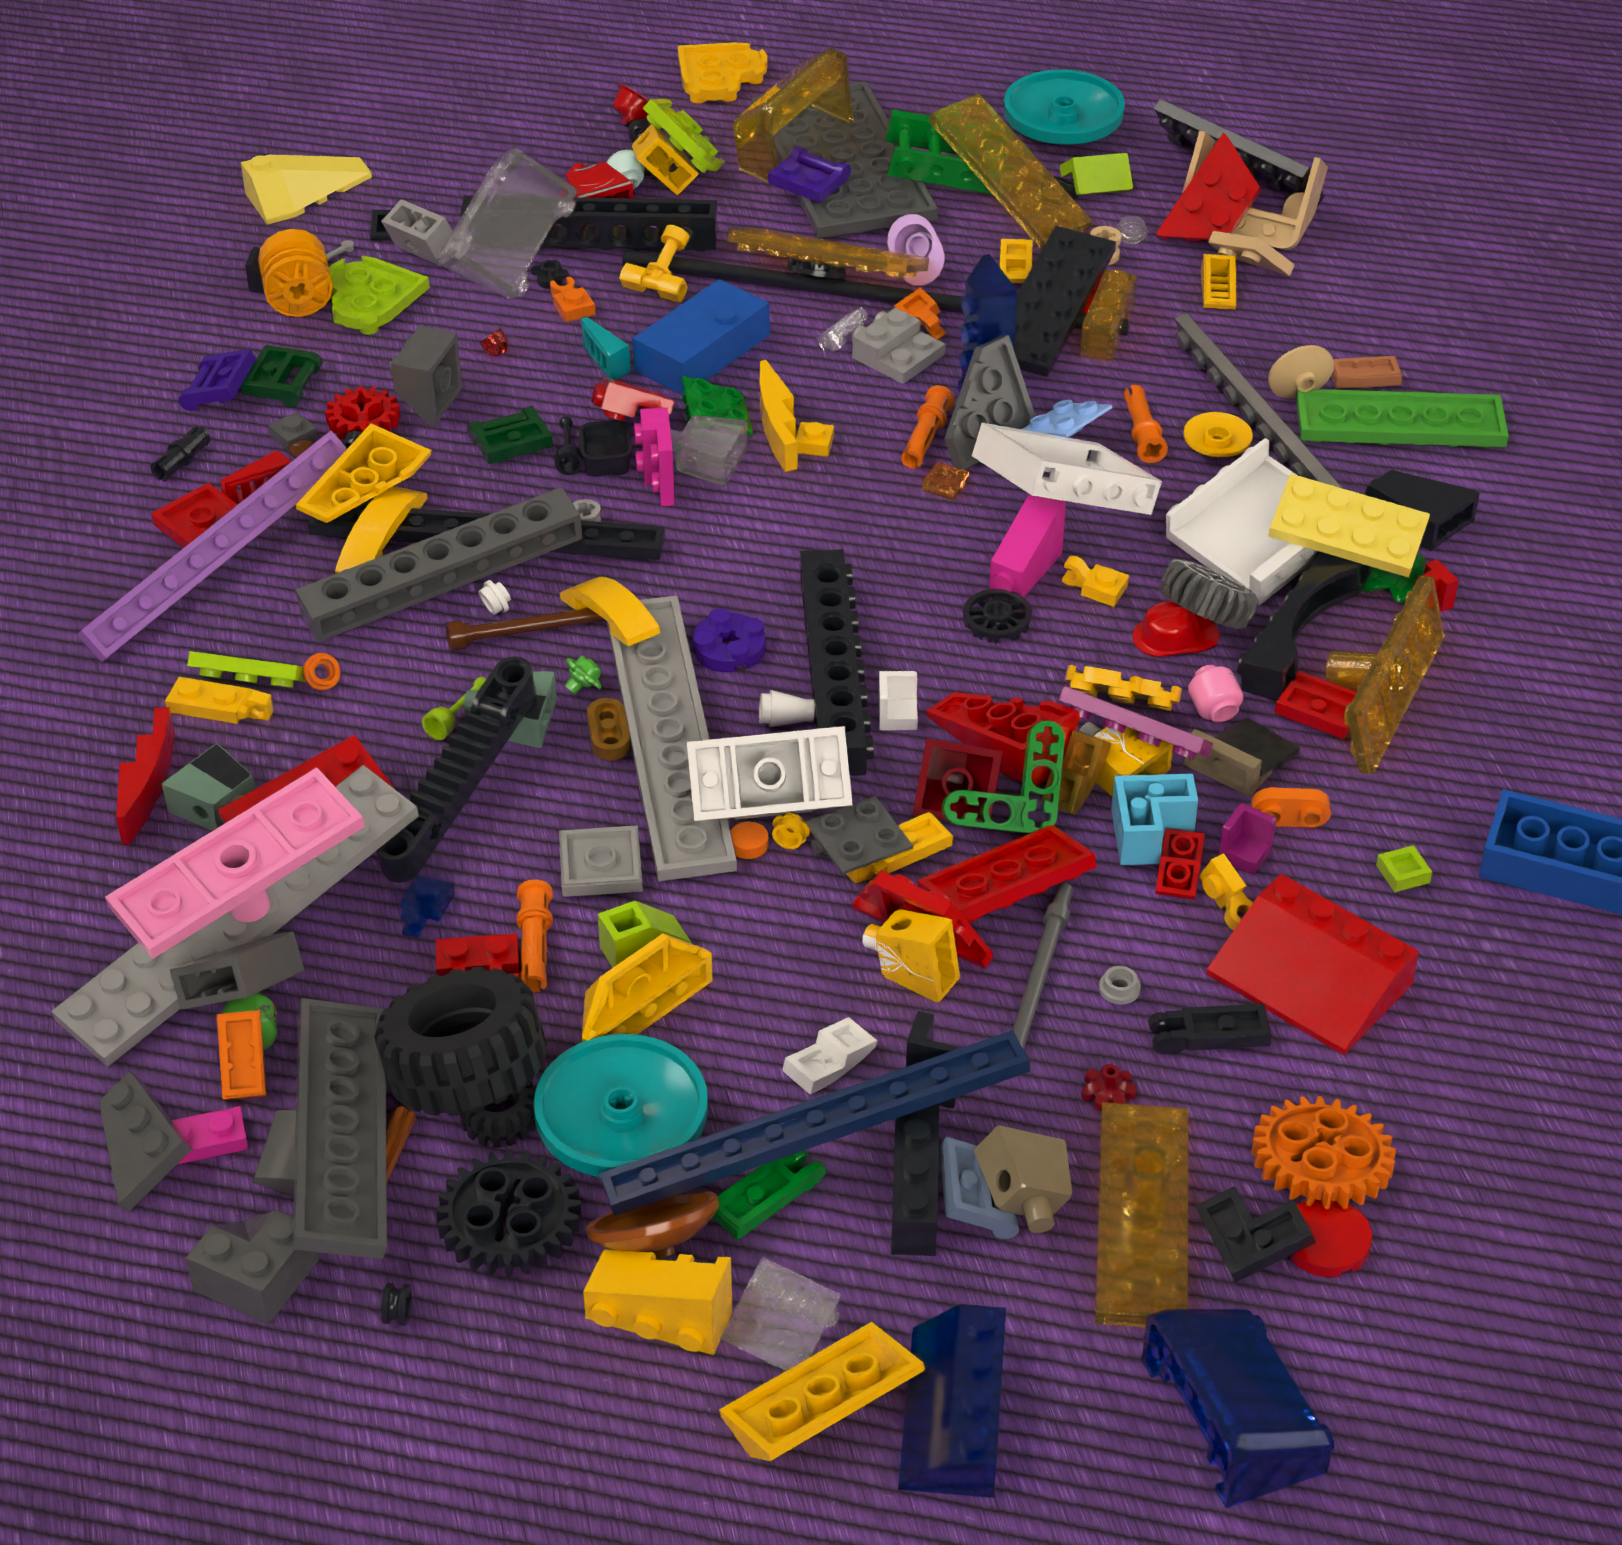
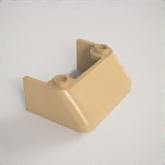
M1199 131L1183 192L1213 148L1215 140L1204 131ZM1314 157L1305 193H1295L1289 196L1284 204L1282 214L1250 207L1233 234L1259 237L1271 247L1280 250L1294 248L1299 243L1315 215L1328 166L1321 158Z

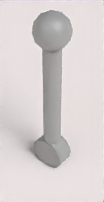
M350 240L343 241L341 247L326 254L327 261L343 252H352L354 250V242Z

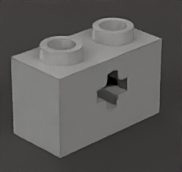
M402 199L381 221L396 247L439 266L460 244L445 217Z

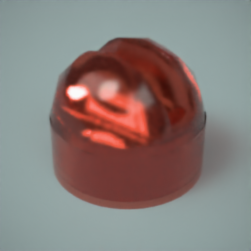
M500 328L479 344L489 356L499 357L502 353H506L509 341Z

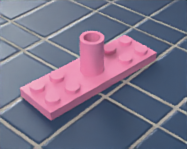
M315 768L110 893L105 899L112 912L148 955L154 959L229 911L233 918L241 922H254L261 919L270 908V899L266 888L364 828V820L361 814L318 768Z

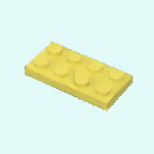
M1290 474L1271 523L1268 536L1409 578L1430 514Z

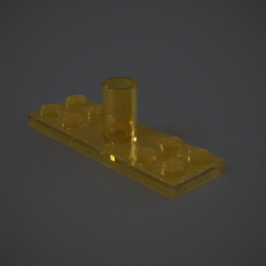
M1434 577L1418 578L1412 591L1407 593L1406 602L1401 612L1396 614L1394 625L1378 653L1332 651L1328 657L1326 665L1327 681L1347 689L1357 690L1353 701L1346 706L1344 719L1346 726L1350 727L1352 736L1351 753L1356 757L1359 773L1374 774L1445 637Z
M1102 1102L1095 1324L1186 1331L1188 1321V1108Z

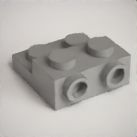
M895 307L888 313L884 311L879 312L874 322L869 326L864 327L861 325L855 329L852 335V358L904 384L944 356L946 344L921 332V320Z

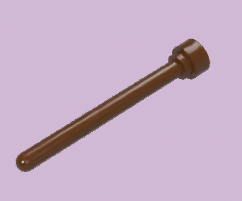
M586 608L470 626L469 622L462 623L461 620L446 622V635L450 651L466 649V645L473 644V640L604 621L605 619L591 609Z

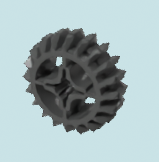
M1176 559L1171 561L1162 576L1159 589L1166 598L1171 599L1174 603L1182 606V608L1188 609L1194 614L1212 620L1217 624L1220 623L1234 629L1246 628L1249 620H1252L1256 612L1255 607L1258 603V598L1251 590L1212 569L1197 565L1191 561L1187 562L1183 559Z

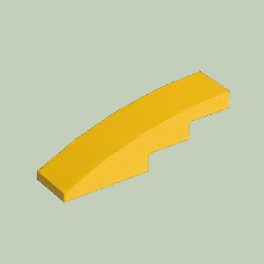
M767 360L760 361V413L764 432L771 450L784 472L798 469V442L796 440L794 396Z

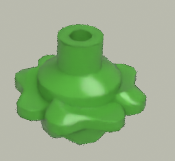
M581 655L577 660L571 658L565 660L570 668L569 674L571 678L564 686L575 695L582 687L595 686L598 689L602 687L601 682L598 680L601 675V669L592 659Z

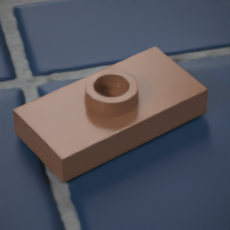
M1395 356L1333 359L1334 369L1331 378L1335 389H1366L1380 386H1398L1402 383L1403 375Z

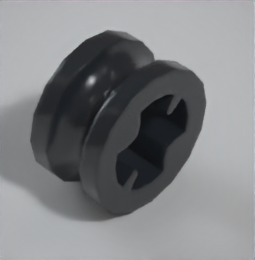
M386 1283L381 1303L382 1323L390 1324L392 1320H397L399 1325L406 1326L409 1322L412 1308V1286L404 1284L402 1288L398 1289L394 1283Z

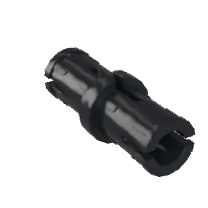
M194 426L182 439L173 441L169 444L166 453L151 464L152 474L158 480L163 479L165 482L179 468L184 465L188 466L193 462L196 453L210 443L209 433L203 427L198 428V426Z

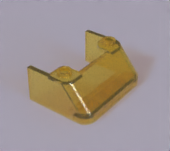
M830 48L801 62L736 117L733 123L739 170L768 183V173L778 165L774 135L811 103L813 107L848 123L853 121L847 59L844 53Z

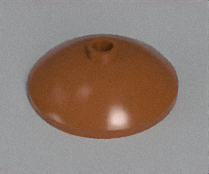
M710 1191L683 1192L615 1217L611 1211L590 1222L586 1227L589 1240L610 1250L654 1252L656 1259L664 1258L674 1254V1246L694 1237L713 1218L719 1207L718 1196Z

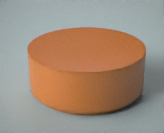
M747 821L735 825L730 830L737 857L754 859L762 856L767 851L768 831L763 825Z

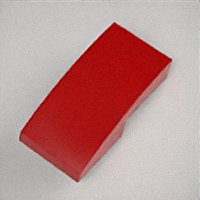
M1165 829L1155 894L1195 900L1205 838L1204 833Z

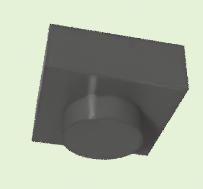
M297 412L269 425L270 437L287 451V447L292 443L301 440L313 441L318 438L316 427Z

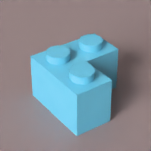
M1193 774L1114 776L1111 811L1120 865L1160 864L1162 842L1166 828L1190 832L1195 831L1198 797Z

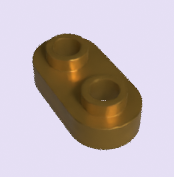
M601 698L593 701L587 709L593 753L598 758L608 761L623 758L630 751V734L624 705L613 698Z

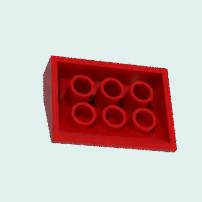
M1281 873L1254 900L1207 968L1206 975L1255 1004H1263L1267 1011L1340 1054L1345 1055L1413 985L1419 950Z

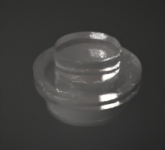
M1137 216L1122 218L1120 224L1116 227L1121 232V240L1127 244H1136L1147 237L1148 229L1145 226V221Z

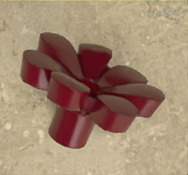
M1112 1064L1103 1065L1101 1072L1089 1069L1084 1077V1081L1088 1085L1084 1086L1081 1092V1097L1084 1101L1095 1099L1093 1107L1096 1110L1105 1111L1109 1104H1111L1116 1113L1125 1112L1127 1110L1126 1099L1133 1100L1138 1095L1137 1087L1132 1083V1075L1126 1070L1119 1072L1118 1067Z

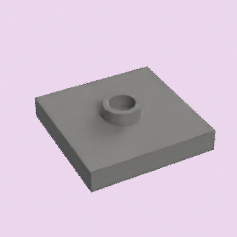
M638 825L559 831L563 897L643 892Z

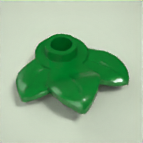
M1417 553L1409 578L1372 567V573L1367 579L1362 592L1366 593L1390 588L1392 598L1397 604L1406 601L1420 589L1415 582L1418 577L1424 574L1425 557Z

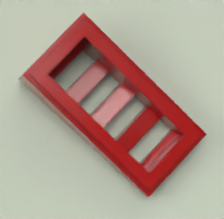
M276 450L221 479L222 493L239 504L292 461ZM240 485L241 491L237 493L236 486Z

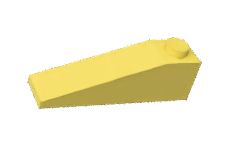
M270 154L256 156L251 160L241 162L245 194L267 225L297 217L305 213L304 207L313 202L320 205L328 201L327 195L332 192H345L372 178L371 171L360 157Z

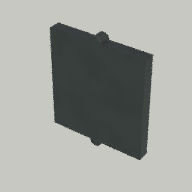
M1248 717L1231 727L1225 726L1224 731L1214 736V738L1262 760L1260 776L1265 775L1276 767H1283L1284 762L1299 754L1300 747Z

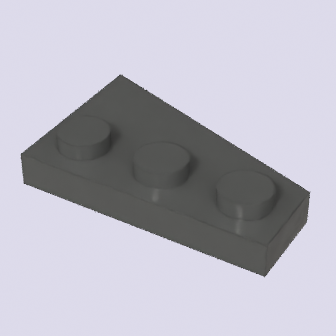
M131 1071L99 1101L118 1205L128 1212L192 1150L191 1146L142 1080Z

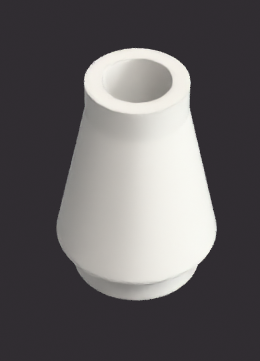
M770 690V694L761 693L759 723L768 724L769 728L801 722H813L814 699H804Z

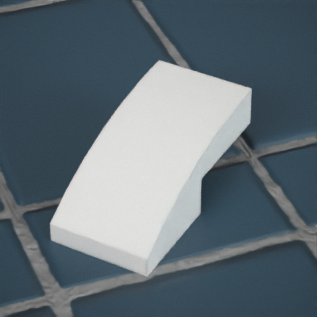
M848 1017L820 1030L816 1044L786 1057L782 1071L811 1095L833 1083L855 1067L876 1047L877 1040Z

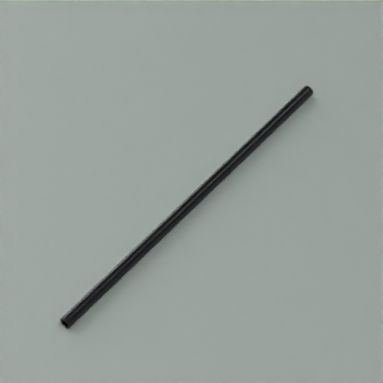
M625 250L623 265L630 263L646 268L648 263L657 262L660 254ZM673 256L668 266V269L673 273L895 304L916 291L913 289ZM925 291L937 303L939 309L1003 319L1012 304ZM1082 313L1074 329L1127 336L1130 320Z

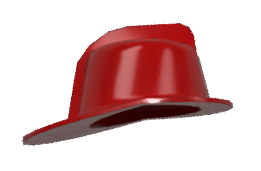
M618 82L620 88L614 100L613 108L622 116L620 122L626 125L637 119L647 120L646 117L649 114L643 107L649 100L632 88Z
M1165 601L1153 605L1147 611L1144 620L1135 627L1132 634L1133 643L1138 650L1155 657L1207 651L1216 646L1220 638L1219 629L1212 621L1182 608V606L1173 601Z

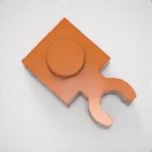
M566 277L565 286L557 285L554 280L550 281L554 307L564 322L595 315L594 302L584 287L575 288V281L572 277Z

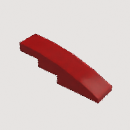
M170 707L154 708L153 734L137 735L136 761L120 763L116 819L122 845H130L148 820L163 790L162 783L166 780L171 765L175 739Z

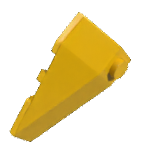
M371 423L296 504V510L328 523L413 476L431 456V450Z

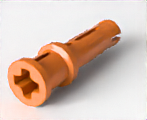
M935 385L930 387L925 395L926 403L921 405L917 411L918 423L901 455L902 463L908 468L916 469L917 466L918 468L921 466L936 431L944 427L947 421L946 413L955 404L953 392L945 386Z
M1131 385L1133 394L1131 395L1129 389L1126 388L1123 397L1134 425L1131 435L1133 441L1137 444V454L1139 459L1145 463L1159 462L1168 452L1167 443L1162 438V428L1160 423L1154 420L1151 415L1144 389L1139 385Z
M538 879L524 881L517 888V899L521 903L520 910L516 915L517 926L522 931L521 980L530 987L533 993L540 992V988L544 990L547 986L546 934L553 923L552 913L549 910V903L553 898L552 887L547 882Z

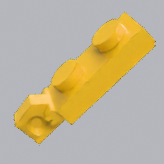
M178 677L165 700V705L170 707L171 713L238 724L240 719L246 718L269 721L274 711L271 694L251 688Z
M927 812L898 825L913 845V849L846 874L855 884L871 879L874 874L877 875L880 871L889 874L951 847L953 835L932 813Z

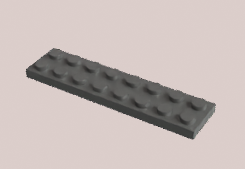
M301 998L298 1014L292 1250L384 1259L387 1248L386 1075L374 1038L375 1029L384 1008Z

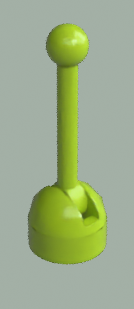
M476 678L474 686L470 690L479 691L486 678ZM465 695L450 708L436 707L431 709L422 718L423 729L430 737L436 740H443L453 731L455 727L454 714L464 706Z

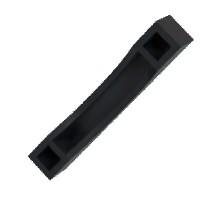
M1318 551L1313 564L1308 570L1303 571L1299 583L1293 591L1290 590L1287 593L1282 606L1278 611L1272 613L1263 632H1259L1256 635L1252 647L1247 653L1241 655L1237 670L1238 674L1241 675L1242 691L1278 700L1291 680L1294 681L1296 678V673L1298 672V650L1295 642L1301 631L1313 618L1324 610L1342 601L1357 597L1365 587L1366 581L1372 573V567Z

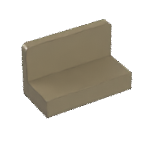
M1194 729L1191 733L1214 744L1209 757L1196 754L1194 760L1185 757V766L1249 797L1272 774L1271 770L1265 775L1260 776L1262 760L1197 729Z

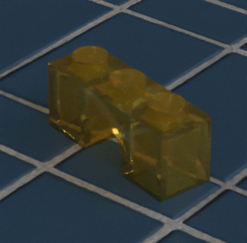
M1105 269L1082 325L1080 357L1107 362L1113 361L1120 344L1123 319H1130L1134 309L1137 275L1121 270L1112 271Z

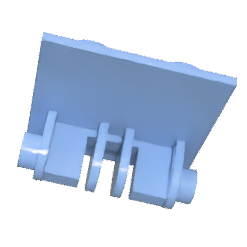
M1063 400L1054 404L1053 410L1033 417L1030 420V424L1021 430L1069 438L1082 430L1083 426L1113 407L1109 404H1097L1096 401L1073 403L1072 400Z

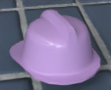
M918 214L904 215L892 224L888 233L887 244L900 275L913 286H924L932 283L940 275L945 261L943 246L933 226L926 218Z

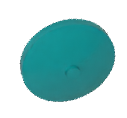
M1057 69L1035 72L1015 81L1007 89L1004 96V116L1010 126L1029 138L1046 143L1081 144L1096 141L1113 133L1121 125L1124 118L1125 101L1120 90L1109 81L1082 71Z
M635 1034L600 1036L569 1048L546 1068L537 1084L534 1095L535 1123L545 1147L559 1161L579 1172L600 1177L599 1173L699 1139L706 1125L708 1115L707 1087L696 1064L685 1053L669 1043L656 1038Z

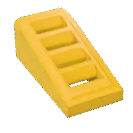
M1203 255L1201 265L1203 308L1236 310V256Z

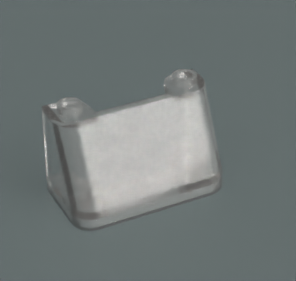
M513 146L499 156L489 169L441 250L436 262L510 300L516 296L520 298L530 283L526 280L528 276L527 268L554 222L561 216L567 218L576 205L573 198L578 190Z

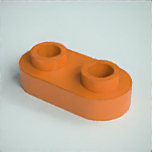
M1270 787L1255 793L1251 800L1252 808L1276 818L1275 827L1314 828L1325 824L1331 816L1329 797L1326 793L1317 789Z

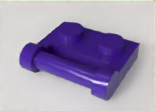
M795 146L790 156L768 173V183L820 203L848 180L851 174V166L843 162L838 164L808 153L806 148Z
M251 349L205 356L199 364L200 371L192 384L181 393L178 400L180 406L185 410L193 411L196 410L199 404L217 401L225 403L232 400L256 361Z

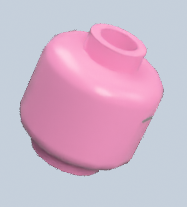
M1215 665L1203 666L1197 670L1195 677L1188 685L1190 698L1197 713L1203 719L1219 723L1233 718L1239 712V707L1243 702V692L1229 668L1223 666L1216 667Z

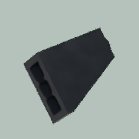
M1394 470L1388 471L1378 479H1373L1365 491L1366 496L1429 513L1428 524L1420 544L1429 551H1432L1475 520L1480 495L1479 492L1473 489Z

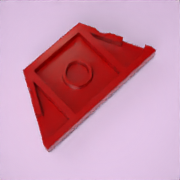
M1222 133L1156 232L1158 239L1178 238L1185 239L1186 242H1200L1203 240L1209 241L1213 231L1233 234L1261 192L1256 180L1226 134Z
M880 871L859 892L851 905L852 909L882 923H885L895 911L900 909L952 919L958 957L984 969L988 967L994 957L993 952L946 895L936 890L929 892L917 887L910 879L903 875L896 874L893 876Z

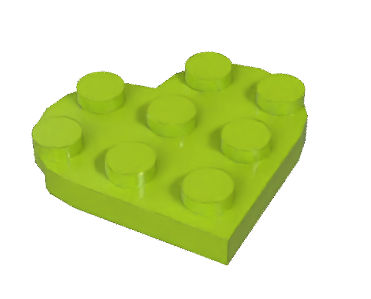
M650 99L643 107L649 114L646 117L647 120L658 130L663 128L671 135L669 141L678 150L683 151L685 149L693 156L691 162L701 172L705 173L707 170L709 172H717L725 163V160L721 157L720 159L715 157L719 151L709 142V137H703L700 134L703 131L701 126L683 109L680 112H675L671 109L672 101L668 99Z
M361 256L362 261L346 264L345 258L341 259L329 267L333 284L331 293L333 321L338 325L359 329L365 335L375 334L380 326L394 319L430 288L429 277L373 257Z

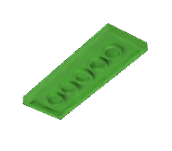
M1297 389L1296 407L1300 441L1316 443L1322 441L1345 442L1349 444L1356 442L1379 443L1383 445L1413 444L1417 446L1447 445L1451 447L1481 446L1485 448L1507 447L1509 436L1501 395L1312 389L1308 392H1301Z

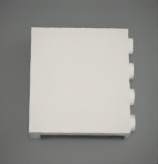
M1266 438L1254 447H1249L1240 458L1231 465L1224 466L1214 478L1205 485L1198 486L1192 495L1180 504L1172 506L1166 514V538L1207 568L1223 574L1225 577L1235 580V582L1251 590L1258 598V605H1261L1314 562L1318 552L1268 536L1290 474H1296L1269 456V440Z

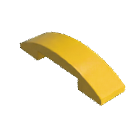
M393 486L374 497L353 526L340 554L335 574L383 556L382 550L410 510L412 508L421 509L428 499L427 493Z
M596 577L559 593L560 599L573 609L579 610L588 607L607 620L611 635L628 647L661 633L659 625L645 606L627 588L613 579Z

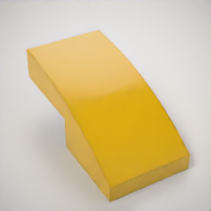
M1001 238L999 282L1024 283L1032 269L1033 240Z

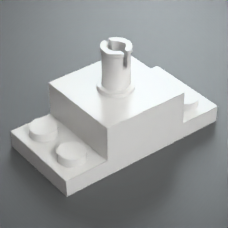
M845 726L687 742L695 822L728 818L738 820L778 816L785 813H808L817 809L853 805Z

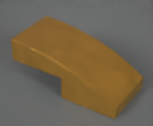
M1072 731L1062 763L1058 809L1076 815L1093 789L1112 743L1081 732ZM1051 772L1045 788H1047L1052 782ZM1051 794L1043 795L1042 800L1050 802Z

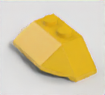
M662 933L600 976L585 992L582 1042L606 1035H638L713 981L712 953L705 948Z

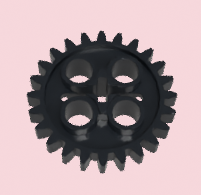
M509 1149L506 1151L504 1159L498 1160L496 1155L490 1152L488 1156L489 1163L486 1164L473 1158L472 1171L459 1167L457 1169L458 1181L453 1179L446 1180L447 1192L439 1193L440 1207L436 1208L439 1237L444 1239L447 1252L455 1251L456 1262L461 1263L469 1259L470 1268L473 1272L485 1264L487 1265L488 1276H492L498 1267H504L506 1276L511 1277L514 1267L518 1266L527 1275L530 1274V1263L536 1262L542 1268H546V1255L549 1254L560 1259L562 1257L561 1245L572 1246V1233L579 1232L580 1230L579 1218L582 1217L581 1201H579L578 1187L572 1185V1175L561 1174V1164L556 1163L547 1168L545 1155L540 1156L533 1162L530 1161V1153L527 1150L520 1159H514L513 1153ZM518 1184V1187L515 1189L514 1192L515 1204H512V1192L514 1190L515 1185ZM503 1221H506V1233L503 1240L499 1242L504 1233Z

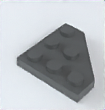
M1009 335L999 336L976 347L973 352L944 438L955 471L965 470L980 462L972 457L981 423L1023 429L1036 416Z

